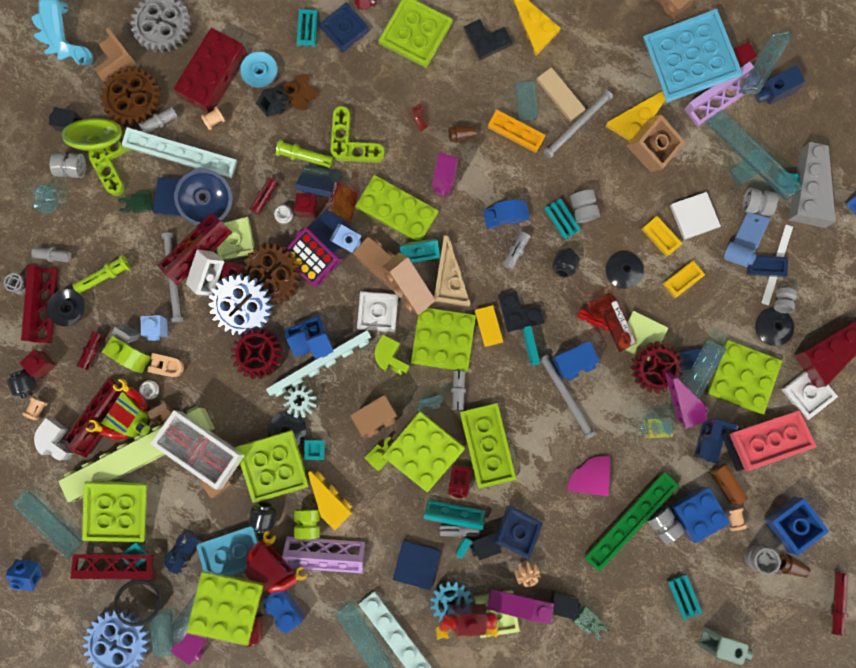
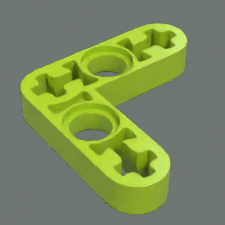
M337 107L333 112L331 154L334 159L353 162H381L385 157L382 145L377 143L349 142L350 112L346 107ZM343 112L345 116H343V124H340L339 116ZM340 129L346 132L342 138L336 136V132ZM338 143H341L342 151H344L340 155H337V152H335L338 151ZM361 148L363 154L358 157L354 156V149ZM366 148H367L368 151L370 152V153H368V156H369V157H366V155H367V153H366ZM375 149L379 150L378 157H374Z
M126 130L122 131V136L116 142L119 143L118 150L111 151V146L105 148L106 151L103 149L89 151L88 153L89 159L105 189L113 196H120L125 191V185L111 160L131 150L121 145L122 142L120 140H123ZM97 153H100V159L96 158ZM110 167L111 173L104 176L102 174L103 169ZM110 180L117 184V190L113 189L114 186Z

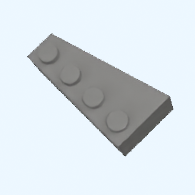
M809 142L800 149L796 171L800 178L796 195H792L788 220L826 228L836 222L829 146Z

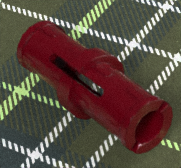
M268 177L261 191L257 192L258 196L249 209L255 214L260 215L267 201L270 202V196L279 183Z
M92 331L86 346L82 348L83 353L76 365L77 367L89 370L92 360L98 354L97 350L104 335Z

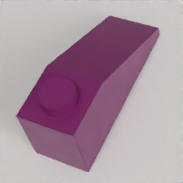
M439 152L432 182V191L436 195L450 197L457 177V157Z
M669 370L665 371L677 421L686 429L707 421L706 412H708L706 404L700 401Z
M490 589L486 609L551 625L554 604L545 600Z
M187 626L170 652L187 665H191L194 661L198 662L205 653L203 648L207 644L208 637L186 633Z

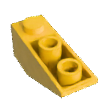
M309 471L308 475L320 515L336 530L353 513L351 510L353 506L345 498L342 500L337 495L339 492L334 486H328L324 482L325 477L319 471Z

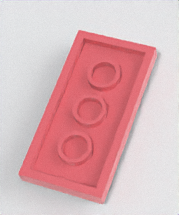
M800 410L729 434L746 472L817 447Z

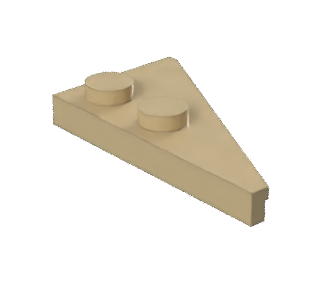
M444 236L434 295L435 302L470 307V300L448 236Z

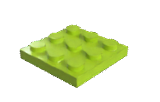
M401 0L378 41L380 45L427 68L450 29L453 19L416 0Z
M426 308L418 315L411 364L468 372L476 315Z
M726 340L718 359V366L715 368L706 394L764 415L782 360Z
M419 410L382 454V457L428 493L465 450V446Z
M293 430L235 447V449L245 455L240 465L252 503L310 486Z
M85 481L82 541L144 542L146 539L148 483Z
M203 570L186 633L248 646L264 583Z

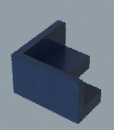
M708 419L703 422L694 457L718 463L723 444L721 434L725 433L726 430H738V425L718 419Z

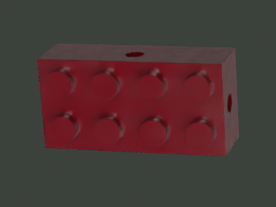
M211 27L173 90L180 99L206 113H210L218 104L243 60L246 58L248 53L244 45Z

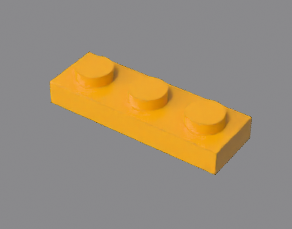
M499 110L495 111L487 127L534 153H537L546 136Z

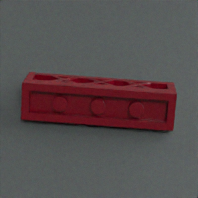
M211 213L157 266L176 285H179L189 275L196 251L213 252L232 232Z
M27 265L21 341L28 343L53 342L54 323L50 320L49 316L44 321L40 318V312L44 309L47 310L49 299L44 303L41 295L46 290L50 293V297L57 292L59 269ZM43 273H52L51 280L46 284L43 281ZM44 327L47 330L46 339H38V331Z
M107 378L63 439L69 451L86 458L101 438L100 432H89L85 427L92 430L95 428V423L89 420H96L99 426L103 427L101 422L120 394L124 392L123 390H114V384L120 388L122 387L113 379Z
M73 554L70 579L151 580L156 579L157 571H153L154 555ZM79 558H85L90 564L85 570H78ZM101 559H105L110 564L105 570H100L95 565ZM121 559H125L129 564L125 570H119L115 565ZM140 559H148L147 571H140L135 564Z

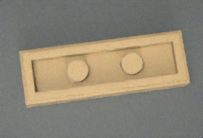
M552 67L537 78L536 81L570 122L585 112L584 106Z

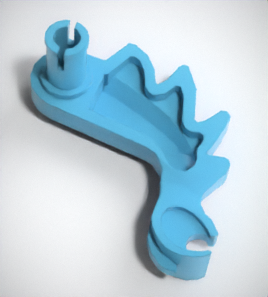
M39 0V13L32 16V21L37 28L42 30L34 34V37L40 42L49 45V48L44 53L58 54L57 58L59 60L73 57L79 65H92L93 55L88 48L72 45L65 39L62 14L68 11V9H63V7L68 8L67 4L59 0Z

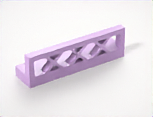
M751 62L741 67L742 76L711 87L687 105L684 110L697 127L759 85L750 74L754 68ZM744 77L751 85L748 88L739 87L740 80ZM725 90H735L734 97H725ZM712 99L720 100V107H710V101ZM697 109L706 110L705 117L701 120L694 113Z
M287 537L283 559L293 569L304 567L307 570L363 573L365 542L331 539H294V537ZM290 543L299 544L301 546V548H299L296 551L289 550ZM318 545L321 549L317 552H311L308 548ZM334 546L338 547L340 551L330 553L328 549ZM360 548L359 555H352L348 550Z

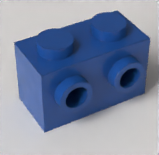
M590 341L552 359L561 379L567 378L568 381L578 377V372L585 370L587 373L596 369L595 364L600 362Z
M287 589L271 593L263 600L266 612L273 615L276 620V627L279 631H283L284 634H287L301 624L306 618Z

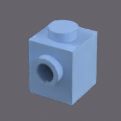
M338 224L329 241L349 252H353L361 244V240H359L361 235L342 224Z
M160 315L141 316V336L147 337L149 341H157L160 338L167 337V318Z

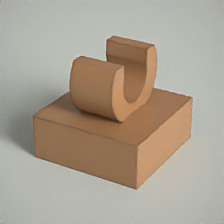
M162 400L161 405L157 407L151 406L148 416L159 426L165 424L173 410Z

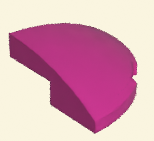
M598 456L588 459L579 469L576 468L568 481L567 491L608 496L610 456Z

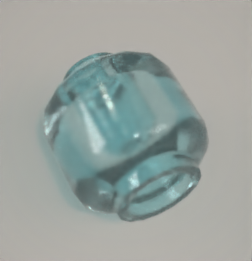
M46 184L33 189V207L41 213H52L59 206L57 190Z

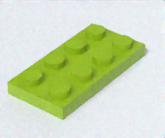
M376 175L372 177L355 206L356 209L413 241L424 239L439 213L435 208Z
M498 403L460 412L478 489L517 480Z

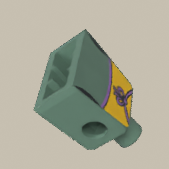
M703 627L698 644L702 649L717 658L740 665L744 664L745 660L750 661L752 659L753 650L748 648V644L733 636Z

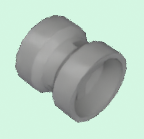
M16 273L8 274L3 282L5 289L19 295H24L26 277Z
M779 288L776 294L778 300L775 302L774 309L780 313H793L797 291L791 288Z

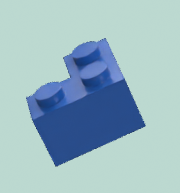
M320 315L284 329L286 340L295 357L312 351L315 359L334 352L328 331Z

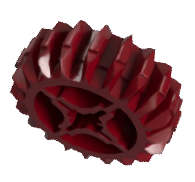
M251 328V334H248L247 330H245V337L238 335L237 337L240 341H233V344L237 346L236 348H231V351L236 353V355L231 356V359L237 360L233 363V366H239L237 372L241 373L244 371V377L250 375L251 379H255L257 375L259 379H263V373L269 377L270 373L268 370L276 372V369L273 367L274 364L277 366L281 365L280 362L276 361L277 358H283L282 355L278 354V352L283 351V348L276 347L281 342L275 340L276 335H270L269 330L263 333V329L259 328L257 333H255V329ZM254 339H265L263 343L256 346L250 343ZM270 345L271 357L268 361L265 354L266 351L269 349L268 346ZM246 347V349L248 350V355L244 361L243 350ZM251 348L258 350L261 358L256 357ZM256 361H260L264 364L263 367L258 369H251L248 367L250 364H254Z
M655 341L654 345L648 342L647 348L640 346L641 353L635 352L638 358L631 359V361L636 363L630 366V369L636 370L631 375L632 377H637L635 383L640 384V388H647V391L650 393L653 390L657 394L660 393V390L667 392L668 383L665 371L670 368V372L675 377L683 376V373L679 372V369H684V366L679 364L683 361V358L677 357L680 352L674 351V346H668L666 342L660 344L659 341ZM656 352H664L669 360H660ZM649 357V363L644 366L645 360ZM645 374H654L658 382L648 381Z

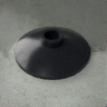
M622 251L610 257L605 271L608 280L614 286L628 289L641 281L644 268L638 256L631 252ZM623 266H628L629 271H624Z
M62 289L55 292L47 304V314L50 320L63 327L75 325L84 316L86 308L84 298L72 289ZM68 306H71L70 312H67Z
M770 308L759 314L755 322V330L759 339L765 344L780 346L787 343L793 336L794 323L788 313H780L774 308ZM775 323L780 325V329L775 328Z
M287 411L276 414L269 423L268 436L283 433V428L287 426L289 431L293 430L297 445L299 446L305 439L307 431L303 418L300 415L297 418L294 417V412L289 414Z

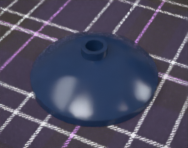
M196 169L180 178L174 190V202L180 215L194 225H199L211 213L221 221L231 209L232 191L227 181L220 174L208 169ZM204 193L205 199L200 200L199 194Z

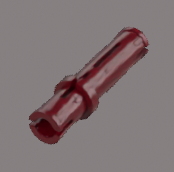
M835 572L833 610H831V615H833L831 634L846 636L849 574Z

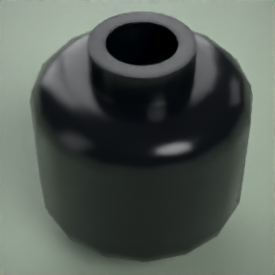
M570 248L559 250L555 255L552 268L556 275L567 278L576 273L580 258Z
M25 369L9 374L10 377L7 379V385L13 396H20L23 399L33 395L32 391L37 388L35 378L31 377Z
M258 502L251 508L249 525L256 532L265 533L274 527L276 510L272 507V504Z

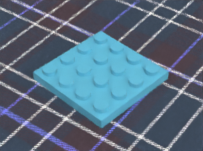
M717 9L643 36L666 103L742 76L741 68Z

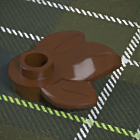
M298 75L292 82H287L282 87V90L290 99L295 109L307 110V102L314 100L319 95V92L314 87L308 85L309 75ZM290 90H294V93L289 94L288 92Z

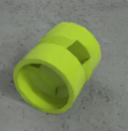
M319 509L294 510V522L297 523L294 527V539L320 538V526L317 525V522L320 521Z

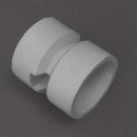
M53 152L50 157V170L55 177L83 178L86 172V161L82 154L69 153L68 155L67 153Z
M748 188L743 198V212L756 213L758 211L759 215L772 216L778 204V193L767 190L762 193L759 189Z
M584 190L570 196L572 207L576 208L574 215L577 223L589 222L601 216L599 208L594 204L596 202L594 190Z
M668 506L660 508L647 520L654 530H659L657 535L664 544L673 542L685 532V528L680 521L673 520L675 517L674 513Z
M752 545L745 551V562L752 570L771 575L780 568V557L773 549L761 545Z

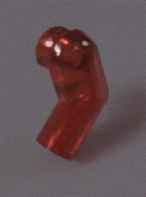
M421 104L413 106L411 109L413 121L421 132L428 127L421 116L425 110Z

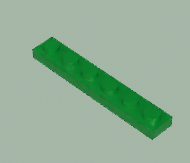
M662 472L583 558L600 572L672 495L679 485L666 472Z

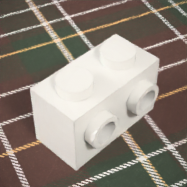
M197 250L186 285L195 294L209 296L214 294L212 289L217 285L224 261L214 252Z

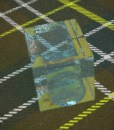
M671 417L644 419L641 424L642 435H645V439L673 437Z

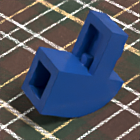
M522 200L498 202L494 204V207L483 210L487 229L504 224L516 225L530 220L527 203Z

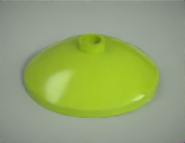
M102 118L79 120L69 124L62 131V139L67 145L84 151L103 150L115 144L122 136V129L118 123Z

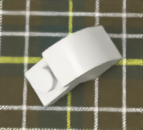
M45 418L34 436L37 451L41 455H51L60 461L70 460L75 453L69 451L65 445L60 443L69 429L54 418Z

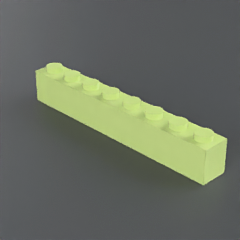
M196 406L186 411V415L209 431L215 429L205 408H198ZM163 424L152 429L153 432L148 435L137 436L134 438L135 442L131 444L124 443L118 446L117 451L112 454L107 452L99 456L100 460L85 463L82 465L83 469L77 472L73 470L64 475L65 478L58 482L67 501L75 502L83 498L85 481L114 482L164 456V453L151 445Z

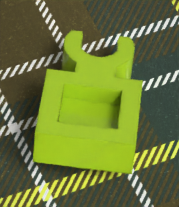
M391 437L385 439L383 447L377 444L365 457L377 471L388 462L382 457V454L389 447L388 442L392 439Z

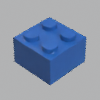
M700 487L669 505L675 518L685 528L684 533L688 540L694 543H698L730 524L708 487Z
M794 496L764 519L787 552L799 555L830 532L806 499Z

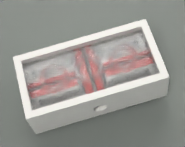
M176 410L172 412L151 442L152 446L216 490L224 487L245 456L188 415Z

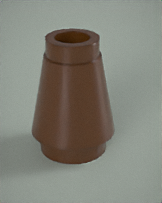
M453 125V127L448 129L449 140L456 144L475 138L477 136L476 127Z
M780 556L781 564L779 570L783 574L804 578L810 575V567L793 556Z

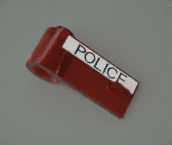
M605 293L588 303L587 309L593 318L599 319L603 317L619 352L637 343L616 298L612 294Z

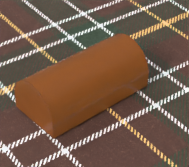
M726 463L710 470L711 476L730 505H741L748 499V496Z

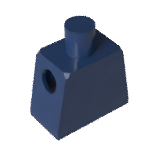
M795 65L767 80L761 91L755 93L756 101L761 103L767 100L768 104L771 105L796 94L805 83V79L798 66Z

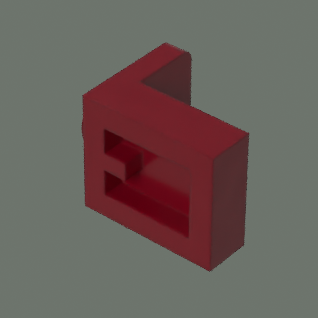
M452 465L448 489L449 495L455 498L467 497L472 468Z

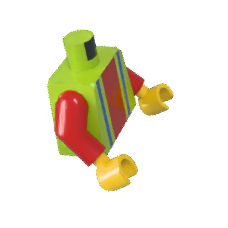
M118 379L123 384V387L120 388L114 384L113 388L116 391L123 390L124 392L120 394L101 422L103 427L99 426L96 420H89L95 423V428L93 430L85 428L89 432L98 431L100 435L113 440H123L129 436L136 438L139 434L145 436L150 431V426L146 424L149 416L145 397L134 388H129L125 379Z

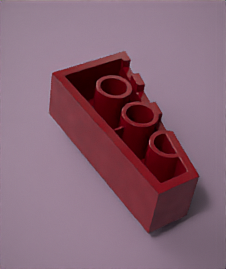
M856 319L794 355L816 388L827 386L856 356Z

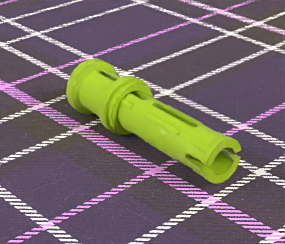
M280 139L276 147V156L283 155L290 157L291 160L300 159L331 168L333 164V156L300 148L298 144H288Z
M120 255L119 259L111 263H105L104 268L73 283V288L81 294L108 278H116L117 274L125 270L129 271L131 269L130 263L124 255Z

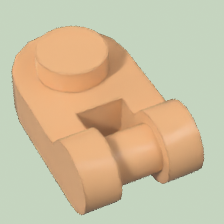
M152 353L151 367H148L147 372L168 377H178L182 374L184 365L176 358ZM160 361L164 362L162 369H159Z

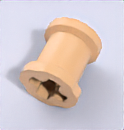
M217 106L210 113L200 115L209 130L217 123L225 122Z
M31 396V402L22 415L39 421L40 413L48 403Z
M743 507L725 510L731 525L729 527L730 531L748 528L742 514Z

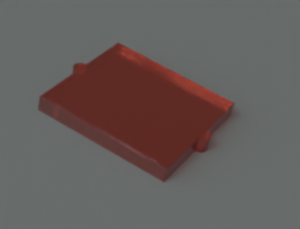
M335 181L333 192L330 195L331 201L328 212L351 223L357 193L340 182Z

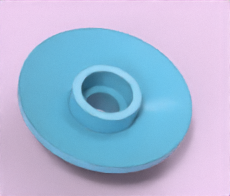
M254 52L243 60L240 68L241 76L252 87H265L276 78L277 64L269 54Z

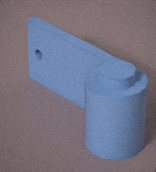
M747 213L734 242H731L727 247L724 260L744 267H748L749 264L753 265L756 259L755 251L770 222V218Z

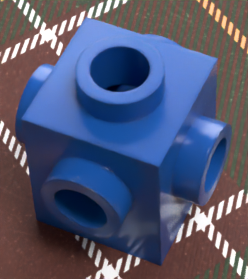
M15 559L12 566L6 572L9 587L14 590L34 591L42 576L39 563L30 560Z

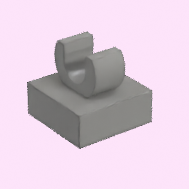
M127 324L115 326L112 334L127 344L138 340L140 336L139 332Z

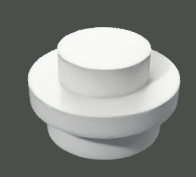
M287 205L277 207L274 212L275 219L281 224L289 223L293 219L292 209Z
M147 380L141 384L139 392L145 399L151 400L159 394V386L156 382Z

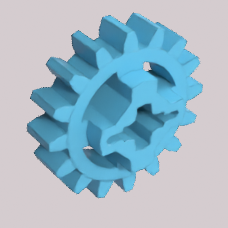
M447 581V586L444 587L443 584H439L440 590L434 589L436 597L431 596V601L435 603L431 604L430 608L436 609L433 616L439 615V623H441L443 616L448 614V600L453 601L454 599L455 605H462L459 600L463 595L465 605L473 602V598L467 597L470 595V590L464 591V584L458 587L457 581L454 582V585ZM449 590H455L453 593L450 594L445 593ZM439 600L444 604L442 611L438 605Z

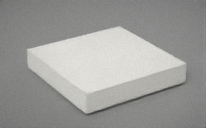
M707 192L670 205L683 240L721 227Z
M360 291L357 330L395 333L398 304L397 294Z
M804 371L781 390L796 409L800 410L804 419L809 420L838 396L829 385L816 388L808 378L807 372Z

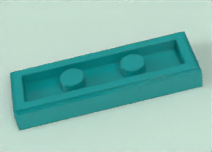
M427 500L424 519L482 530L485 511Z

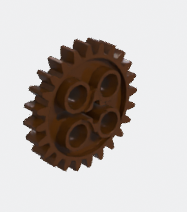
M128 66L126 72L121 68L120 74L114 71L115 77L108 76L110 82H103L107 87L100 89L104 93L100 98L103 100L101 105L105 108L104 112L118 124L122 123L124 126H127L129 122L134 127L135 122L139 124L143 119L145 121L148 120V116L154 117L152 111H159L155 106L161 105L158 99L162 98V95L159 93L161 88L157 85L158 82L155 78L153 79L150 73L148 74L144 69L140 71L138 67L133 71Z
M267 243L266 245L261 244L259 247L253 248L254 252L248 253L250 259H244L247 266H242V269L246 270V273L242 274L243 277L250 275V281L257 278V285L264 282L261 289H268L265 296H271L267 303L276 305L277 303L282 304L284 301L290 300L289 296L296 295L293 290L299 289L296 283L302 281L297 278V275L302 274V272L297 271V268L301 265L294 263L297 257L291 258L292 251L286 252V246L280 248L279 244ZM269 257L272 258V265L269 263ZM282 270L286 272L285 278L282 276ZM258 271L261 273V278L258 277ZM271 283L274 285V292L271 290Z

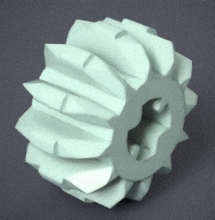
M296 385L295 392L291 389L288 390L291 396H284L286 400H289V402L284 403V406L290 407L287 411L289 414L294 412V417L297 418L301 413V416L305 418V411L309 414L313 413L309 408L310 406L314 408L317 406L311 402L315 401L317 397L311 396L313 394L312 389L307 391V386L303 385L300 391L299 386ZM299 397H301L303 400L305 399V401L302 402L301 406L296 403L299 401Z

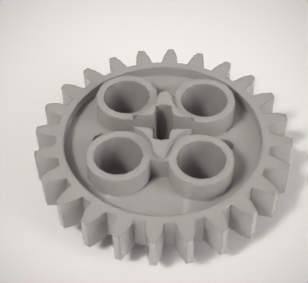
M145 0V4L139 2L141 8H134L137 14L131 15L134 21L130 23L133 26L131 31L135 34L134 37L141 46H145L147 50L152 49L154 53L158 49L163 53L165 48L171 52L172 46L178 49L177 43L183 45L181 39H188L185 33L191 32L188 26H191L192 23L189 20L191 17L188 10L181 1Z

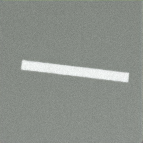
M785 226L776 257H784L793 229L792 226ZM769 277L761 303L769 305L777 277Z

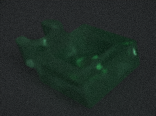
M149 191L131 194L130 200L127 198L118 199V202L121 204L126 203L124 208L119 209L122 213H129L131 210L135 214L153 211L152 193Z
M585 605L581 608L579 615L575 616V620L572 619L573 623L588 635L593 631L595 637L600 641L603 638L599 635V631H610L605 624L599 623L601 618Z

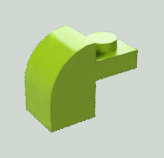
M382 334L375 348L377 364L385 372H387L389 366H392L391 370L399 375L402 372L407 374L410 366L394 358L400 343Z
M115 336L110 338L102 351L105 355L116 360L117 363L142 374L151 361L150 355L136 347L130 346Z

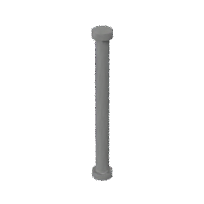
M605 90L602 93L603 95L549 148L543 150L548 158L551 159L554 153L597 110L613 98V94L609 90Z
M170 232L161 234V238L164 239L166 256L173 250L171 239L173 238V233ZM169 279L173 312L171 321L172 323L183 322V317H181L178 288Z
M548 354L539 359L540 363H543L584 431V437L586 440L596 435V432L592 431L550 362V356Z

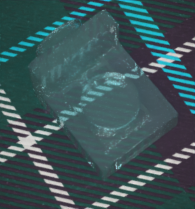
M442 394L420 400V405L417 406L418 412L420 410L427 415L426 407H429L430 410L440 408V403L444 402Z

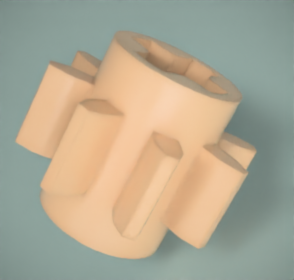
M524 561L517 566L518 570L514 572L518 584L523 583L525 587H531L538 582L537 578L540 577V573L536 563L532 565L530 561Z

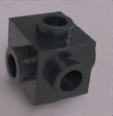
M279 87L267 88L262 91L256 105L267 117L283 114L287 109L286 106L290 99Z

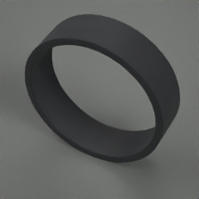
M147 580L127 582L118 590L114 599V610L117 617L122 623L132 627L143 626L152 621L158 614L161 605V598L157 587ZM136 584L150 586L158 596V604L154 613L149 618L140 622H130L123 619L117 610L118 599L122 592Z

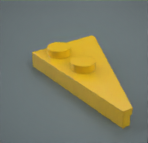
M512 0L519 12L523 28L527 32V38L533 46V52L537 56L560 32L561 28L529 0Z
M659 92L608 121L605 127L631 141L646 121L653 118L665 101L663 92Z

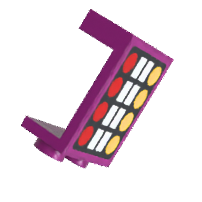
M305 227L297 232L293 242H289L286 245V252L292 251L290 257H297L294 263L301 265L297 268V271L302 272L301 276L312 287H319L343 259L326 247L313 234L314 230Z

